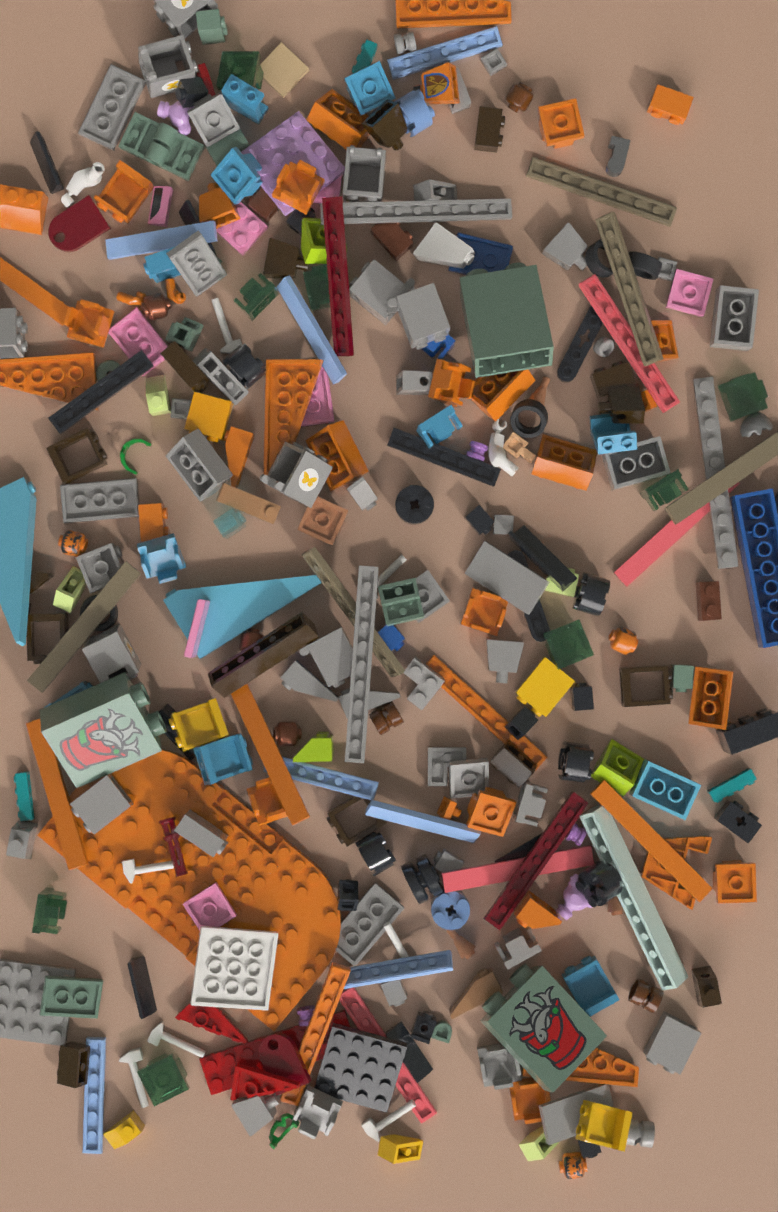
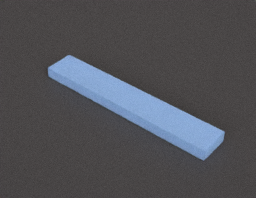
M495 26L387 59L392 79L395 80L448 62H454L502 47L503 44L498 27Z
M208 221L106 239L107 259L112 260L163 251L179 245L198 230L207 243L218 241L216 222Z
M290 275L284 277L277 286L278 291L318 359L324 360L322 366L333 385L339 383L347 375L346 370Z
M283 757L293 780L367 800L375 799L379 784L377 781L305 762H293V759Z
M371 800L365 812L367 816L474 843L481 834V831L468 828L463 823Z
M451 950L350 967L351 971L344 989L453 971Z
M87 1037L86 1045H90L88 1080L87 1084L84 1085L82 1153L102 1154L106 1037Z

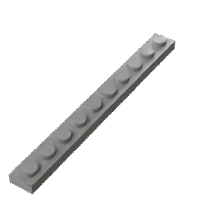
M511 199L343 203L344 224L511 220L512 204ZM321 203V204H320L321 225H324L323 206H322V203Z
M713 377L693 379L706 480L725 467ZM727 489L709 502L718 569L738 567L729 492Z
M359 566L345 762L364 763L379 567Z

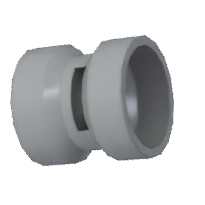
M408 31L404 35L400 33L394 34L397 54L404 53L406 50H416L413 31Z

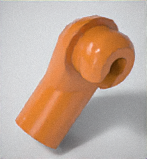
M166 279L167 297L176 304L184 303L186 295L176 289L175 279Z
M138 291L135 297L118 292L116 299L128 305H141L146 294Z

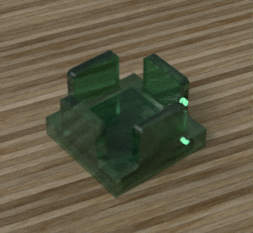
M222 51L216 84L218 90H222L230 75L236 76L254 88L261 89L264 72L260 66L261 55L259 51Z
M327 264L314 266L311 271L303 272L311 311L330 307Z
M261 273L258 277L266 285L265 287H262L254 278H251L240 289V293L244 296L243 299L247 303L246 306L237 298L233 300L251 321L279 295L276 286Z
M755 372L718 385L730 422L768 408L765 401L768 398L763 380H758Z
M677 469L641 491L640 495L647 501L651 509L656 511L659 509L658 505L668 504L689 489L681 478V472Z
M580 619L543 634L546 641V649L551 661L555 662L557 670L594 655Z
M46 887L38 894L32 933L58 934L61 931V927L57 926L58 919L63 920L65 918L67 900L63 899L67 895L66 892L54 891V888Z
M165 1053L149 1061L147 1066L137 1071L154 1107L190 1088L186 1081L187 1072L180 1058L176 1059L173 1053L169 1055Z

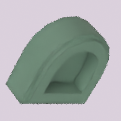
M444 1020L436 1022L431 1038L449 1043L452 1035V1027L449 1022Z

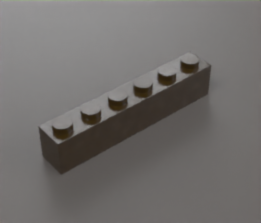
M303 612L299 613L210 671L208 677L211 687L224 698L317 639L319 635L315 624Z

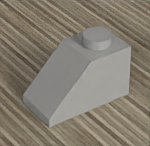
M429 179L413 185L414 201L457 200L456 184Z

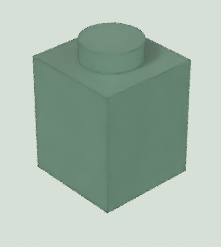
M671 664L672 680H670V687L676 688L675 692H687V689H693L694 666Z

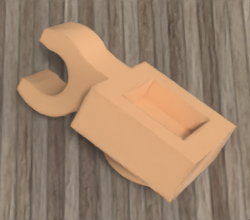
M514 432L503 445L504 450L516 459L521 455L529 463H532L536 455L526 449L529 443Z

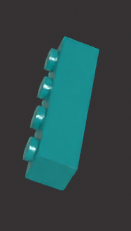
M366 39L365 43L361 46V54H358L356 58L357 63L352 68L353 73L371 65L378 48L377 43Z
M747 768L707 790L713 802L719 803L724 797L732 796L733 792L743 790L744 786L754 784L757 778L752 769Z
M30 771L15 773V794L18 797L16 804L19 807L18 818H20V821L35 819Z

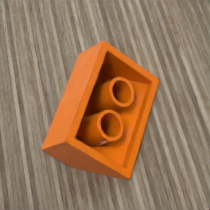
M333 89L315 101L307 117V121L314 128L319 129L328 138L339 143L346 151L350 145L360 148L370 135L361 124L369 115L367 113L360 115L353 103Z
M0 184V228L42 235L48 203L47 195L42 191Z
M528 369L478 377L475 379L471 400L496 422L536 380Z
M344 420L326 426L305 440L309 449L313 450L316 455L326 458L328 460L327 464L333 467L326 480L330 491L336 490L369 472Z
M543 434L531 474L587 491L594 472L597 450Z
M695 667L688 724L726 730L733 671Z
M530 890L527 891L514 910L517 922L525 928L529 926L532 929L562 923L556 909Z

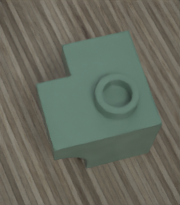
M185 317L181 323H172L165 340L170 343L175 341L180 347L192 352L204 325Z

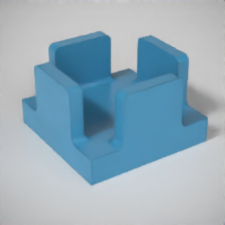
M380 61L344 78L349 96L360 115L381 106L387 99L393 100L396 98Z
M234 147L211 173V176L235 205L239 204L244 197L253 195L263 182L257 171H260L263 167L251 153L242 154L237 147Z
M450 405L418 425L416 432L430 449L434 444L427 433L430 434L436 444H439L452 435L451 432L455 430L453 424L457 430H460L463 425L456 416L453 406Z
M174 533L137 544L141 566L146 578L158 576L159 584L176 580L178 578L177 570L186 568L185 560Z

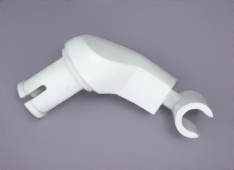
M96 162L92 167L74 173L66 187L68 193L61 198L66 208L74 203V200L71 198L72 195L77 196L84 188L96 186L100 183L102 179L101 174L105 170L103 164Z
M498 419L492 425L495 433H491L488 446L489 460L494 467L499 466L510 476H513L519 466L506 458V452L503 448L504 435L501 434V431L507 427V422H502L500 427Z

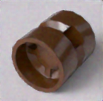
M393 701L385 704L382 710L377 709L369 714L380 735L390 731L391 726L397 727L404 723Z
M638 978L630 989L628 1001L637 1006L642 1004L643 1009L654 1013L662 1001L664 991L654 985L649 987L648 982Z

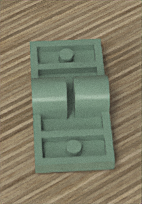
M134 112L118 146L120 149L189 181L205 148L204 144L178 133L173 127L165 123H157Z

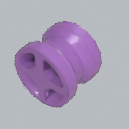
M471 441V448L467 451L466 455L484 462V453L489 447L482 443Z
M575 823L566 835L565 840H572L576 845L580 846L587 834L586 829L578 827Z
M307 1005L296 1009L297 1015L300 1017L299 1026H308L315 1008L314 1005Z

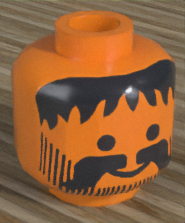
M68 530L64 535H60L58 546H61L63 554L78 557L82 553H86L88 539H86L84 533Z
M622 626L616 630L613 629L608 637L610 647L624 655L630 652L633 653L639 641L635 632Z
M580 1152L564 1153L562 1161H559L560 1173H564L567 1179L584 1177L585 1172H587L586 1158H583Z

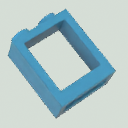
M174 247L145 256L146 263L143 265L146 274L149 275L150 279L153 278L156 283L181 275L166 254Z

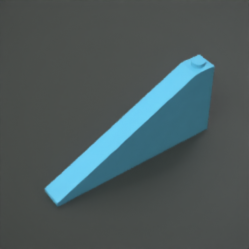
M24 477L0 488V605L15 642L21 646L26 645L37 502L34 494L36 492L32 481H27Z
M317 575L182 589L178 591L173 589L166 594L167 598L163 601L187 640L197 601L199 599L210 601L197 652L199 659H201L322 582Z

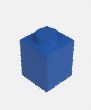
M385 625L378 632L391 651L395 649L397 652L405 645L403 642L405 637L394 625Z

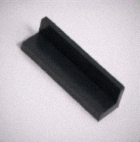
M525 525L515 533L512 531L508 533L510 540L562 592L577 580V577Z

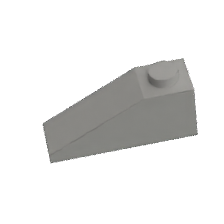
M207 348L192 360L235 406L249 393Z
M363 477L347 488L349 494L362 511L365 509L369 511L377 505L375 501L378 498Z
M297 660L280 677L283 680L282 685L288 690L293 689L294 691L335 702L339 699L334 692Z
M350 688L341 691L342 695L338 697L346 718H348ZM370 690L368 710L400 698V693Z

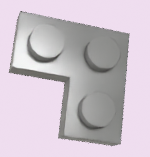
M416 656L403 672L418 684L407 699L420 710L424 709L445 682L442 676Z
M428 747V786H447V767H449V761L466 760V747Z

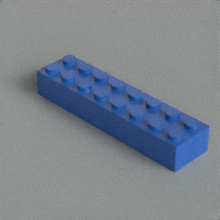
M772 488L730 497L758 648L778 645V513Z

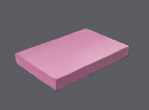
M137 307L109 329L108 333L129 359L142 350L154 365L153 368L142 375L143 377L165 360L160 353L168 347Z
M323 366L319 372L301 427L335 423L329 377Z
M199 599L197 601L184 657L194 658L197 656L210 604L209 600Z

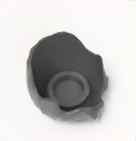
M754 412L742 422L740 433L742 437L753 436V433L761 435L762 430H771L774 426L764 413Z

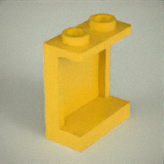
M543 656L536 668L519 689L515 691L518 694L516 698L524 705L528 702L533 707L531 711L539 717L541 715L547 717L575 681Z
M216 698L177 713L174 712L171 714V719H169L171 729H175L178 737H175L178 748L182 747L183 752L228 736V731Z
M583 1100V1104L580 1107V1118L576 1127L575 1139L625 1152L632 1112Z

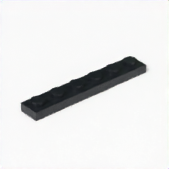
M142 350L48 419L57 431L62 434L149 371L154 365Z
M393 428L387 444L388 447L486 485L495 486L501 471L500 468L433 443L434 445L429 449L422 438Z

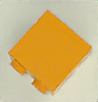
M194 392L184 429L189 433L199 429L204 436H207V440L212 442L224 441L234 404L231 401Z

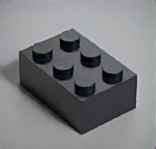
M767 708L756 711L754 716H742L738 718V722L732 724L727 722L726 730L717 729L716 732L723 751L733 755L778 738V712L771 709L767 710Z

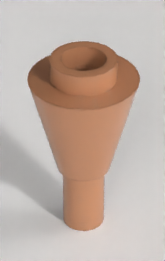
M544 376L539 387H537L529 399L536 400L544 405L546 388L550 378Z
M616 896L608 902L607 912H611L612 916L623 914L624 909Z
M455 930L446 931L454 940L453 942L461 959L465 957L468 960L476 953L474 951L476 946L459 935Z

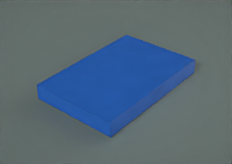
M458 232L457 237L473 248L475 257L472 263L466 265L464 269L449 266L448 271L467 275L468 272L475 269H485L488 272L504 270L509 265L513 246Z

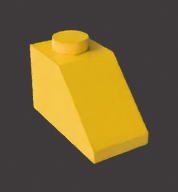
M133 1110L105 1131L103 1135L111 1146L116 1149L126 1145L142 1133L145 1124Z
M396 1134L381 1136L377 1155L392 1164L419 1160L423 1140Z

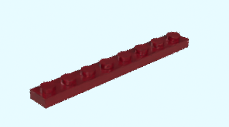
M342 196L322 198L333 347L337 356H354Z
M571 791L483 917L484 920L498 930L502 929L589 804L586 800Z

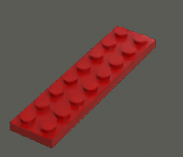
M345 1010L334 1013L316 1061L323 1059L333 1023L351 1027ZM296 1025L278 1032L290 1036L299 1049L307 1026ZM266 1036L205 1055L203 1058L200 1057L199 1060L211 1095L232 1089L235 1066L238 1063L265 1071L259 1057V1046ZM270 1039V1044L278 1048V1042L275 1039Z

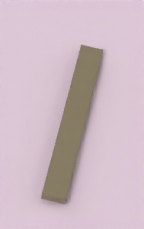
M535 157L532 158L526 177L668 227L671 226L677 210L675 206Z
M610 212L595 219L643 365L648 366L663 360V356L615 212Z
M778 431L664 508L673 523L678 524L778 455Z
M313 547L302 554L303 558L352 625L355 626L356 602L318 550ZM374 628L372 652L391 677L401 675L405 669Z
M126 561L27 681L43 693L139 578L141 573Z

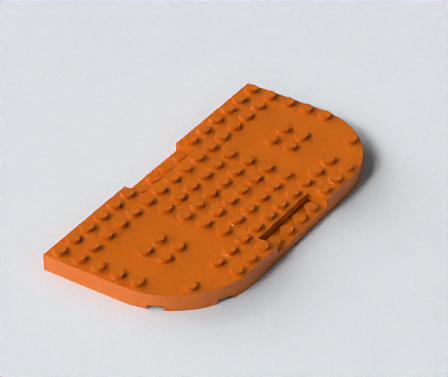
M162 748V751L111 773L134 804L96 834L89 833L83 826L84 821L81 817L75 816L89 863L77 869L125 909L129 908L182 952L186 956L185 958L194 966L196 964L200 931L183 903L217 882L237 914L236 917L220 927L278 932L268 1010L247 1009L271 1030L275 1031L321 976L336 951L340 937L341 911L337 910L338 897L329 878L314 861L268 823L258 826L254 812L217 782L211 785H204L199 766L179 753ZM104 777L76 788L69 796L70 802L72 803ZM189 810H192L229 835L226 839L228 844L220 855L216 853L214 857L180 835L178 840L188 872L186 875L176 877L175 870L172 868L136 874L134 882L131 884L123 872V860L134 859L136 866L172 861L167 841L163 840L162 826L158 821L176 817L175 825L177 827ZM52 817L37 836L65 858ZM174 849L176 858L178 860L176 849Z

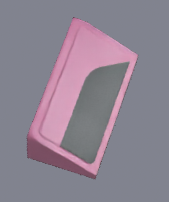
M154 186L148 219L149 225L167 227L173 194L172 187Z

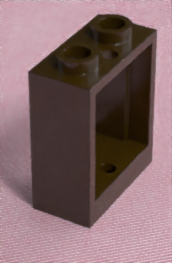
M175 341L160 353L194 392L202 393L208 388L210 380Z
M86 428L46 448L62 483L68 484L108 465L106 459H108L107 454L103 448L100 449L97 443L100 440L95 431L92 432V430ZM88 437L99 461L70 475L59 451Z
M68 613L28 615L26 635L27 661H33V664H41L48 656H35L34 622L60 621L61 640L69 630Z
M668 665L619 668L622 707L671 704L670 700L673 699V689L669 687V680H672L671 669H668ZM662 671L663 699L632 701L630 673Z
M353 796L327 813L329 816L326 818L332 828L335 826L338 834H336L341 844L345 843L347 847L387 824L386 820L375 818L377 821L375 824L348 838L335 815L364 798ZM364 799L368 806L371 800Z

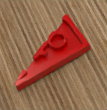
M189 1003L175 1016L177 1020H184L195 1027H202L211 1033L231 1038L232 1041L244 1044L248 1042L244 1034L219 1007L192 1006Z
M238 1063L235 1066L230 1100L234 1101L242 1097L252 1098L256 1095H270L283 1090L285 1092L292 1091L300 1087V1082Z

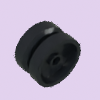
M426 854L416 858L419 871L410 861L401 865L406 881L419 904L428 901L429 895L426 887L435 897L444 893L440 878Z

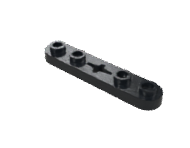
M592 306L588 309L557 370V377L562 382H571L576 377L603 324ZM589 330L590 332L587 336L589 342L586 341L580 348L581 338L579 336H583Z
M514 550L508 553V556L529 568L521 551ZM539 599L530 615L525 612L523 613L532 638L543 642L550 637V628Z

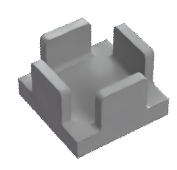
M221 92L213 97L208 94L193 103L195 107L187 111L206 147L240 129Z
M525 781L520 789L513 818L515 822L537 827L538 822L536 820L526 818L525 816L530 815L541 818L546 800L542 799V795L532 791L534 789L547 793L548 789L544 786Z
M529 926L526 927L530 936L528 940L525 939L520 928L503 936L508 949L505 953L499 942L495 943L507 969L542 951Z
M501 1043L477 1047L484 1087L494 1086L495 1090L513 1087V1082L522 1080L519 1062Z
M308 1085L293 1114V1120L301 1122L298 1132L312 1139L316 1138L319 1130L328 1136L335 1124L343 1101Z

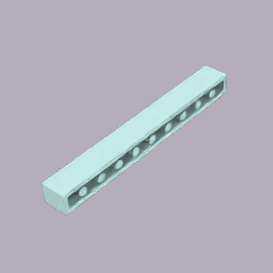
M602 805L594 806L580 815V819L600 861H602L601 863L611 864L621 876L620 887L622 886V892L617 897L662 991L677 988L688 978L687 972L612 815Z

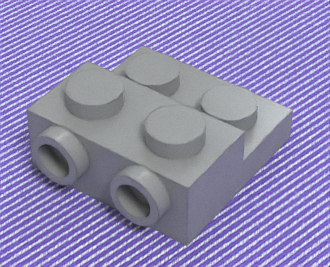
M114 543L76 557L90 593L103 589L123 565L120 559L123 556L119 546H115Z

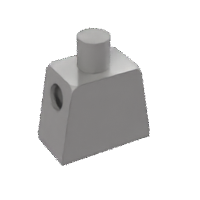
M568 222L545 247L542 254L566 270H569L573 264H576L582 271L587 267L585 257L582 254L588 246Z
M402 370L396 376V395H428L432 381V372Z
M486 639L489 671H497L496 683H507L508 672L517 673L524 642Z
M20 820L16 822L10 831L7 856L31 859L38 823Z
M275 1093L270 1096L256 1095L252 1098H238L234 1100L231 1106L251 1137L274 1118L277 1113L275 1106L281 1103V1099Z

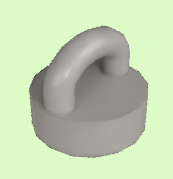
M601 337L595 342L593 350L601 357H607L614 349V342L607 337Z

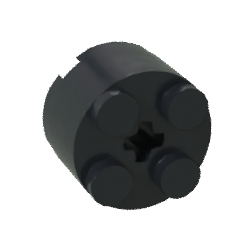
M244 343L242 346L239 345L222 361L225 366L229 365L231 367L230 372L243 386H246V389H249L265 375L266 369L264 368V363L258 357L254 359L251 349Z
M407 486L399 492L396 498V512L399 518L407 524H421L427 521L433 512V497L422 486ZM418 501L420 508L412 510L410 502Z
M583 572L580 579L582 584L580 587H576L574 596L576 598L572 609L600 616L606 603V593H609L610 580Z
M564 741L563 745L566 746L560 749L558 770H562V775H559V779L576 782L590 780L592 772L589 767L590 761L594 758V750L590 749L588 744Z
M373 832L355 843L357 847L361 846L358 850L374 877L394 865L393 862L396 859L389 849H385L384 845L387 843L380 832L377 834Z
M597 861L581 872L576 882L577 890L583 893L589 905L594 908L605 905L622 892L620 874L611 864L601 863L602 861Z

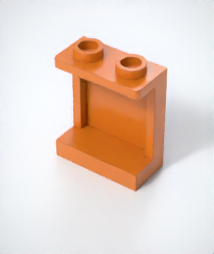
M119 160L116 164L117 171L100 195H95L94 199L97 202L96 206L104 212L108 210L113 213L112 217L120 223L124 221L129 224L154 186L147 178Z

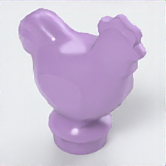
M179 100L173 105H169L168 101H160L157 116L162 117V119L170 118L171 123L178 128V132L186 136L191 132L190 116L187 111L194 107L183 108Z
M577 874L570 876L568 886L563 891L564 904H559V907L556 909L565 920L573 916L572 911H580L586 907L592 908L583 893L576 888L579 876Z

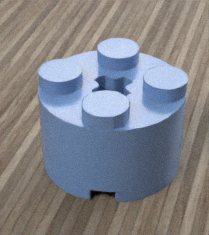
M412 90L394 101L400 106L407 126L406 134L410 132V137L417 135L433 124L434 110L425 103L421 90Z
M461 890L444 892L436 897L434 896L431 902L432 917L435 923L443 929H460L467 922L470 915L467 897ZM450 905H453L454 910L448 912L447 908H449Z

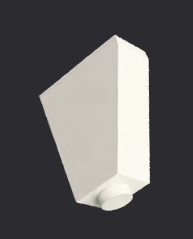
M437 222L413 252V255L419 261L462 269L466 265H470L475 257L472 247Z

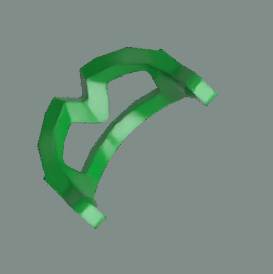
M132 439L126 442L120 451L122 465L127 471L135 475L138 472L129 468L125 455L129 447L136 443H144L146 446L151 447L152 444L143 439Z
M285 1113L281 1115L282 1121L276 1120L269 1134V1146L273 1150L291 1129L299 1126L300 1122L293 1120V1115ZM290 1118L292 1120L291 1125L279 1137L275 1136L276 1128L278 1126L286 1127L285 1119Z

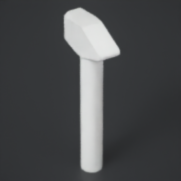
M215 298L211 301L226 343L220 352L230 354L239 345L242 346L241 339L232 340L219 298Z
M403 555L399 556L378 577L377 588L407 560Z
M134 859L122 861L123 872L131 884L134 882L136 874L174 868L172 861L136 866Z
M386 922L383 927L400 957H409L391 923Z
M163 1021L152 1030L147 1042L158 1046L160 1040L163 1039L203 1058L206 1052L163 1031Z
M140 1047L129 1050L119 1059V1062L129 1063L141 1108H145L149 1104L136 1063L144 1059Z
M412 1099L377 1124L372 1118H369L361 1126L368 1136L379 1142L381 1138L379 1131L416 1107V1103Z

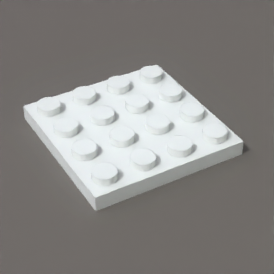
M200 926L190 1004L192 1006L268 1010L278 932Z

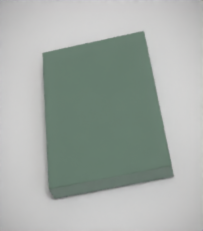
M45 976L40 1016L98 1019L103 979Z

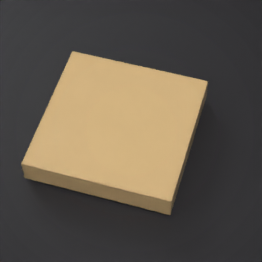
M281 42L255 71L284 98L310 70Z

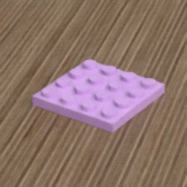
M299 111L241 152L242 154L251 153L263 167L260 171H257L263 182L261 187L285 216L295 210V208L272 197V193L277 185V177L285 163L289 165L291 161L297 164L299 160H302L315 167L316 174L325 179L321 190L345 173V167Z

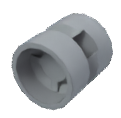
M631 1119L626 1145L636 1146L639 1143L641 1147L652 1148L655 1137L654 1122L642 1121L639 1123L638 1120Z

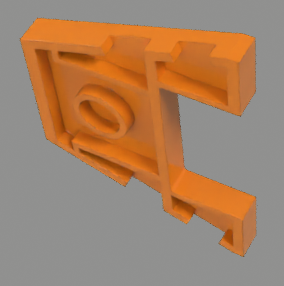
M711 836L663 838L684 860L686 859L688 849L708 854L712 841ZM647 851L641 877L687 908L693 910L695 898L686 889L678 887L679 882Z

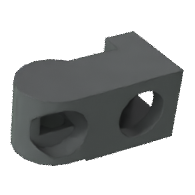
M611 136L608 148L613 149L611 159L606 166V172L609 176L617 177L621 174L625 166L631 140Z

